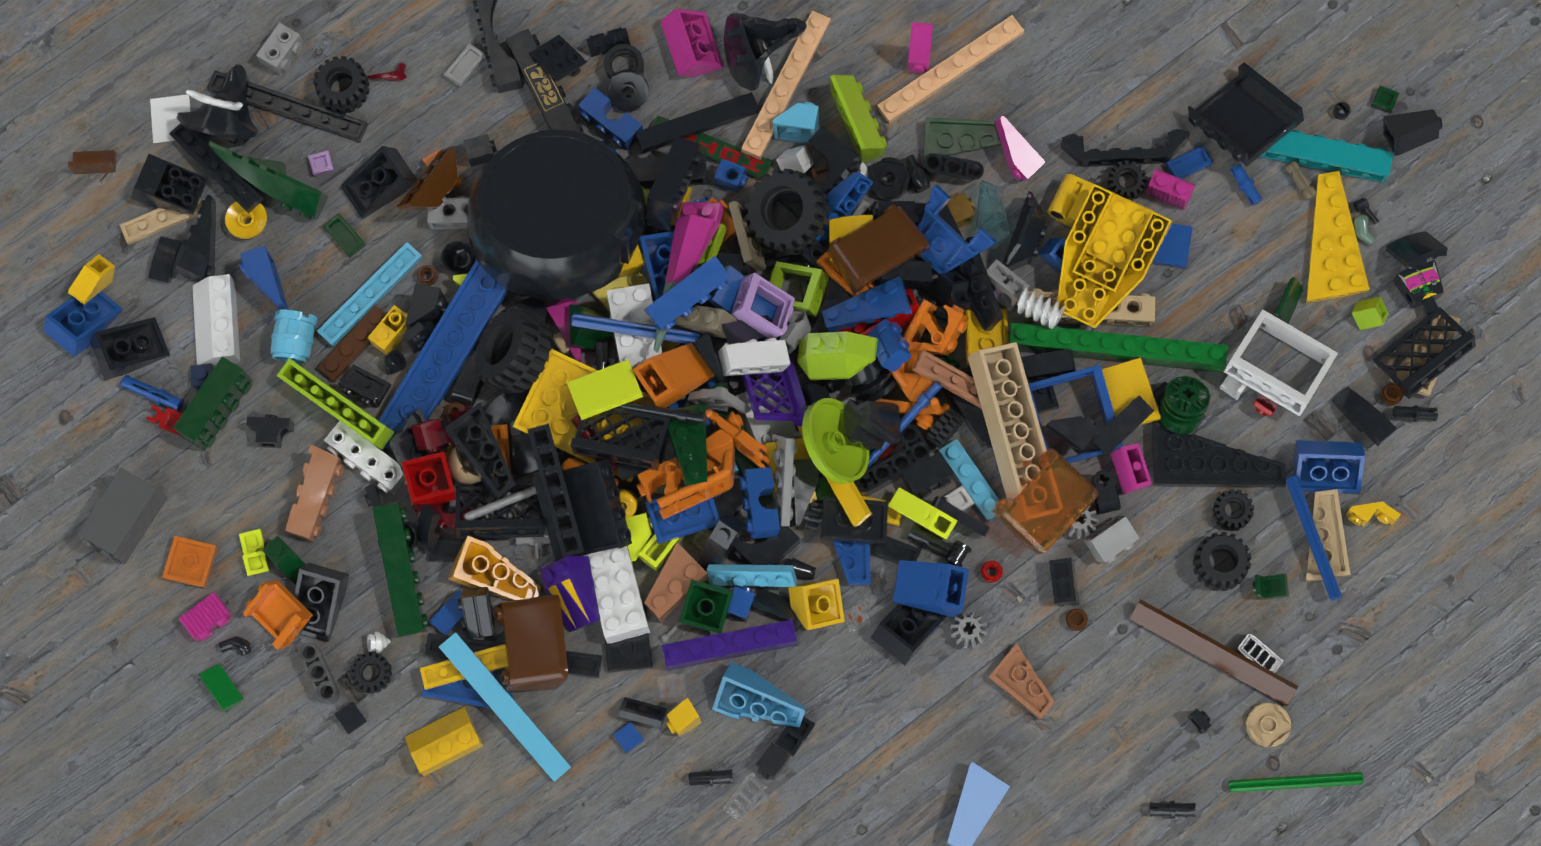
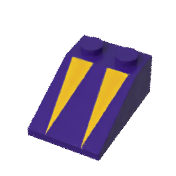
M567 556L541 568L545 591L548 595L559 596L562 620L569 632H574L601 620L589 556Z

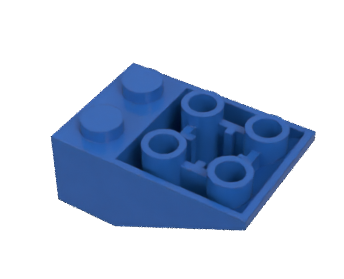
M899 560L892 602L955 617L963 611L969 569L944 563Z

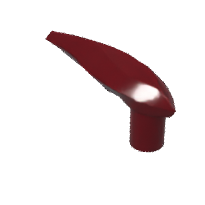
M398 63L396 71L368 75V78L390 81L406 79L407 76L404 74L406 65Z

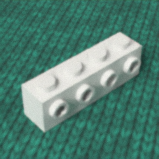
M341 421L336 424L325 438L324 442L328 445L326 449L335 456L340 454L345 458L343 460L345 464L352 469L355 466L361 470L360 474L368 481L374 479L378 482L377 487L386 494L390 491L395 495L406 481L398 462Z

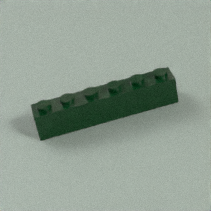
M398 502L374 507L372 510L398 637H405L427 632L426 627H429L427 614H423L422 605H425L422 592L419 593L417 584H420V577L418 571H414L413 563L416 562L415 552L413 549L410 550L409 541H412L409 528H406L404 522L407 519L405 506L401 507V503Z

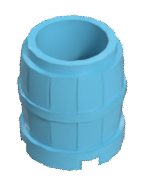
M276 310L274 316L276 322L271 334L270 353L272 358L281 362H287L288 359H291L297 364H306L314 345V328L317 327L318 318L312 314H309V318H307L300 311Z

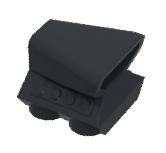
M849 399L844 406L845 435L853 444L862 442V445L867 450L875 448L881 451L883 441L892 445L899 443L901 439L899 406L895 403L877 401L858 403Z

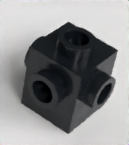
M819 242L815 245L808 244V249L801 252V265L822 269L816 262L829 248L824 244L821 245Z

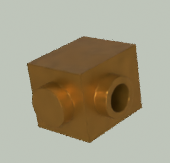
M965 192L960 195L958 193L951 195L947 206L958 228L974 222L975 213L973 210L975 206L972 199L967 198Z

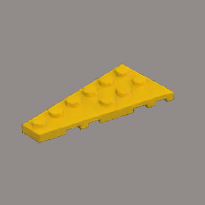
M1340 172L1319 174L1316 183L1317 194L1315 196L1309 277L1307 281L1308 288L1305 304L1366 293L1370 290Z

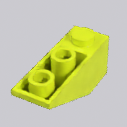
M898 487L888 505L890 508L946 540L957 523L956 519Z

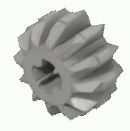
M1079 501L1077 508L1071 503L1069 504L1070 510H1063L1065 516L1061 517L1060 521L1066 523L1062 527L1064 531L1070 529L1069 537L1073 536V533H1077L1076 537L1080 539L1083 533L1087 538L1090 535L1089 531L1095 532L1096 527L1093 524H1097L1098 519L1093 517L1096 515L1095 510L1088 511L1090 504L1082 508V502ZM1076 517L1079 519L1083 518V523L1075 522Z
M971 611L969 617H967L965 612L961 613L962 619L957 616L954 617V621L957 624H951L950 629L955 630V632L951 633V638L959 637L955 642L956 645L963 641L964 649H967L968 643H971L974 649L976 648V641L983 644L984 640L981 636H987L988 632L982 630L987 627V623H979L982 620L981 615L974 619V612ZM966 626H970V629L974 628L971 635H968V632L964 633Z

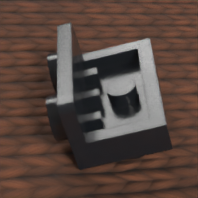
M354 364L344 381L341 379L339 381L343 393L350 397L354 395L360 397V401L370 407L372 404L379 407L391 387L389 382Z

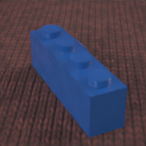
M714 256L650 304L644 311L659 331L663 328L667 331L677 323L674 319L680 315L686 317L694 311L692 307L698 301L700 304H703L712 296L709 294L715 288L720 291L728 285L727 279L731 276L717 257Z

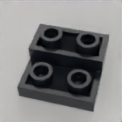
M1426 231L1404 236L1386 247V251L1394 259H1397L1404 267L1409 269L1426 266L1427 258L1436 259L1439 256H1447L1448 250L1445 245Z

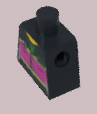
M1435 260L1427 262L1426 266L1408 269L1395 276L1393 282L1411 308L1423 305L1427 315H1430L1439 308L1435 300L1442 296L1444 290Z

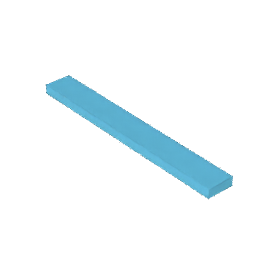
M456 632L439 646L442 652L554 782L571 768L570 764L509 693L505 692L503 686Z

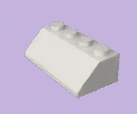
M230 274L209 276L193 285L197 365L209 363L217 365L221 357L226 358L232 363H239L240 351L235 281Z

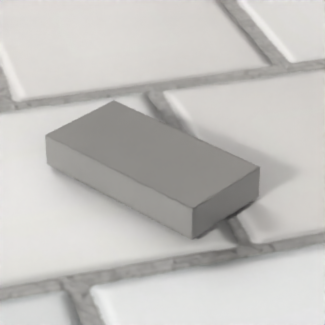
M469 43L447 69L444 76L461 88L485 60L486 54Z

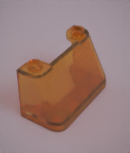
M1052 448L1041 455L1039 465L1043 469L1014 500L1011 498L999 500L991 511L1024 546L1037 554L1047 552L1098 496V490Z

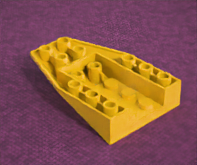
M1093 184L1065 241L1057 299L1059 302L1058 309L1065 305L1064 314L1096 328L1144 279L1173 221Z

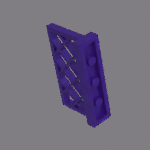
M788 353L790 365L783 372L753 374L760 378L758 382L749 377L750 374L742 375L755 420L793 421L794 426H802L807 406L790 353ZM773 374L776 377H778L780 381L777 383L769 376ZM763 382H766L773 388L771 390H768L761 384ZM757 389L765 396L761 398L754 394V391ZM778 390L779 392L783 393L785 397L782 399L776 394H774V392ZM770 398L778 404L774 407L766 400ZM763 406L770 412L760 413L759 407ZM783 406L784 408L789 410L790 413H783L779 410V408Z

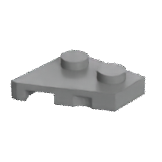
M716 387L709 390L700 389L699 391L690 392L688 400L695 405L705 403V410L711 409L728 412L729 407H733L739 410L740 413L746 414L749 406L729 393L728 389L724 387Z

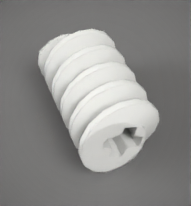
M1025 287L1017 303V312L1022 314L1025 311L1027 318L1033 315L1034 321H1038L1041 318L1042 325L1049 321V328H1054L1063 315L1065 305L1058 309V301L1052 306L1051 298L1043 302V294L1035 298L1036 291L1028 295V287Z

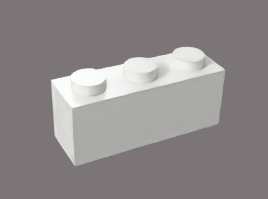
M770 338L761 342L752 339L744 343L730 345L726 342L718 351L723 376L783 372L790 365L785 340H777L776 338Z

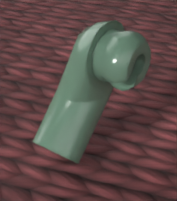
M1361 214L1354 220L1355 234L1370 246L1376 237L1368 232V217Z

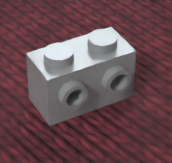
M279 22L256 56L262 65L281 75L284 70L286 71L290 67L291 60L295 54L302 50L304 42L300 34Z
M1117 516L1084 539V542L1097 562H1106L1107 564L1114 561L1118 557L1116 554L1122 550L1127 551L1131 549L1139 537L1126 516Z

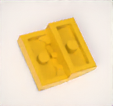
M873 215L830 219L829 243L839 237L842 240L873 221Z

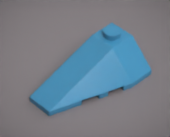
M733 662L730 663L723 675L712 710L731 718L740 719V717H747L757 722L762 719L772 721L774 724L800 727L807 709L752 670Z

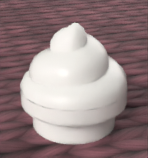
M373 632V634H368L367 636L369 652L381 653L390 644V640L380 632Z

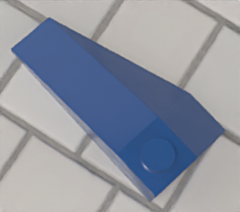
M674 231L641 236L638 242L644 260L642 271L647 284L649 283L653 302L660 298L664 292Z

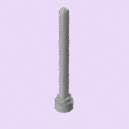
M535 485L472 510L464 515V519L474 520L537 494Z

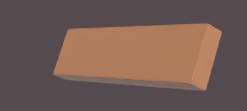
M924 350L919 352L912 369L913 371L934 383L937 381L943 388L982 409L973 377Z

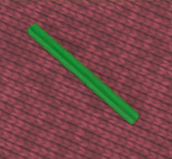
M1362 772L1239 779L1230 780L1228 787L1231 793L1361 785L1363 783Z

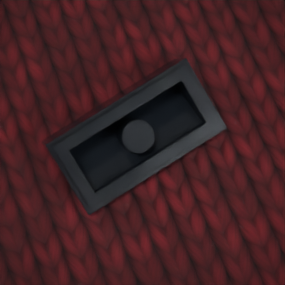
M762 588L759 589L752 603L753 609L784 621L793 619L794 622L796 614L791 609L789 598Z

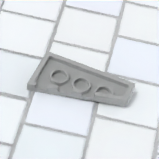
M772 433V441H777V451L773 452V461L777 465V471L773 474V481L775 487L778 488V492L774 493V509L778 511L780 526H790V520L793 518L791 499L794 497L792 478L796 472L793 461L794 455L797 452V444L794 438L781 433Z

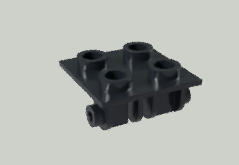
M557 35L529 53L557 82L569 74L577 76L581 72L580 67L587 63L560 35Z

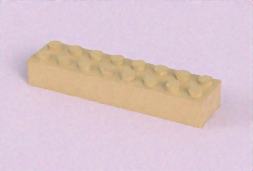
M1017 342L979 350L968 355L1013 523L1017 524L1063 511Z

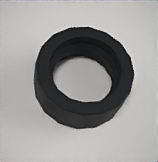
M619 44L607 52L604 59V67L609 79L615 73L612 68V62L621 55L632 56L636 60V69L634 71L644 73L643 57L636 47L629 44Z

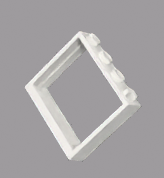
M1262 309L1231 358L1224 373L1296 415L1301 416L1338 353ZM1259 328L1323 364L1306 395L1240 358Z

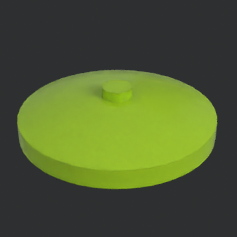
M824 398L812 403L804 414L802 424L804 443L811 460L825 477L839 484H848L860 479L866 472L869 464V450L864 448L862 442L851 443L845 435V404L833 398Z

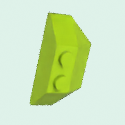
M851 332L808 333L799 342L797 362L810 380L850 379L869 363L871 364L876 360L878 339Z

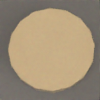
M1262 703L1255 706L1247 716L1246 731L1250 739L1259 746L1265 748L1276 747L1282 744L1290 734L1291 719L1287 711L1280 705Z

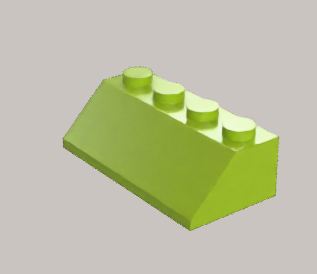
M853 75L830 76V93L861 162L865 164L885 156L887 143L884 136H880L877 131L879 125L876 118H872L870 115L871 106L869 101L863 99L862 93L864 92L860 81L856 82Z

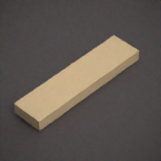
M200 197L193 215L158 208L120 224L127 244H133L196 217L203 202Z

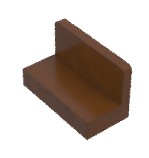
M115 150L73 152V161L68 162V167L74 174L116 173Z

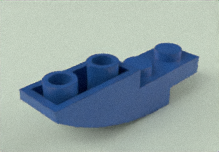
M856 172L840 182L827 194L829 201L826 205L830 206V214H827L826 218H840L844 214L850 216L873 184V181L860 172ZM829 223L824 225L822 229L825 231L823 236L818 235L816 238L821 245L829 235Z

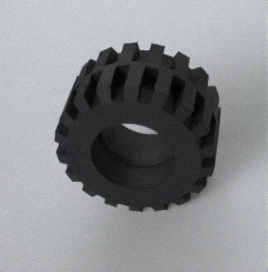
M335 56L332 61H329V59L325 60L324 66L320 64L318 67L320 71L315 72L314 76L316 79H313V83L320 101L327 109L332 108L336 112L340 110L342 114H346L347 110L353 112L356 106L358 108L362 106V101L366 102V94H369L368 86L370 85L363 68L358 62H355L352 58L347 60L346 56H341V59ZM338 79H352L348 89L342 92L331 90L332 85Z
M1221 532L1220 535L1213 533L1211 537L1207 536L1195 551L1193 565H1195L1194 573L1198 574L1199 577L1197 579L1200 582L1202 580L1205 582L1204 586L1207 588L1212 586L1215 591H1218V589H1222V591H1227L1228 588L1233 589L1248 574V570L1251 567V553L1248 554V546L1242 544L1243 540L1241 538L1237 540L1235 534L1231 533L1228 536L1227 532ZM1215 551L1228 553L1234 561L1233 570L1224 573L1214 569L1210 563L1211 553Z

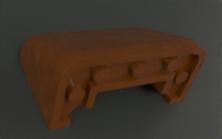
M891 205L884 210V215L841 240L839 237L829 243L831 247L827 250V253L854 295L862 291L868 284H872L874 280L907 260L913 259L915 254L918 257L925 253L930 247L925 236L901 206Z
M545 595L499 603L495 607L494 617L500 625H504L508 666L501 673L502 685H505V692L554 690L559 688L568 676L559 596Z

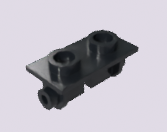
M626 27L607 31L608 35L604 36V33L589 36L590 38L586 39L591 57L607 53L612 47L619 44L631 45Z

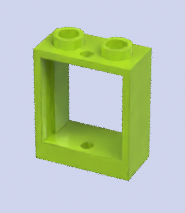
M776 261L775 267L771 271L770 283L780 289L786 273L811 277L803 303L794 301L792 307L794 308L793 311L802 310L806 315L817 317L829 276L822 269Z

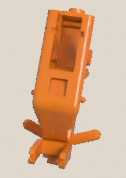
M923 299L903 335V338L910 345L908 350L911 358L907 362L902 363V366L896 372L890 371L910 402L881 398L876 400L877 402L895 403L899 406V414H907L917 403V398L922 393H926L934 384L933 381L912 370L919 352L924 350L933 356H948L950 352L952 353L958 344L956 340L960 333H964L968 326L967 321L969 317L963 315L965 310L954 304L952 308L944 305L948 313V324L945 332H943L937 318L933 316L937 306ZM926 328L931 334V340L934 344L919 343ZM936 397L931 398L929 406L927 408L924 407L917 414L918 416L915 417L918 420L916 424L925 430H928L929 427H934L932 415L943 416L951 408V404L945 403L941 407Z
M711 409L705 411L706 417L711 419L713 426L711 436L706 438L707 482L688 485L679 489L683 477L676 457L660 464L658 471L646 469L642 473L637 474L639 484L636 485L641 497L646 496L649 503H652L651 497L654 491L666 483V488L664 489L665 496L656 499L661 509L659 512L663 520L726 492L733 487L735 447L754 462L758 468H766L761 463L762 461L769 465V458L759 452L762 450L767 454V447L759 443L744 430H741V426L744 424L739 414L735 415L732 411L725 421L718 413Z

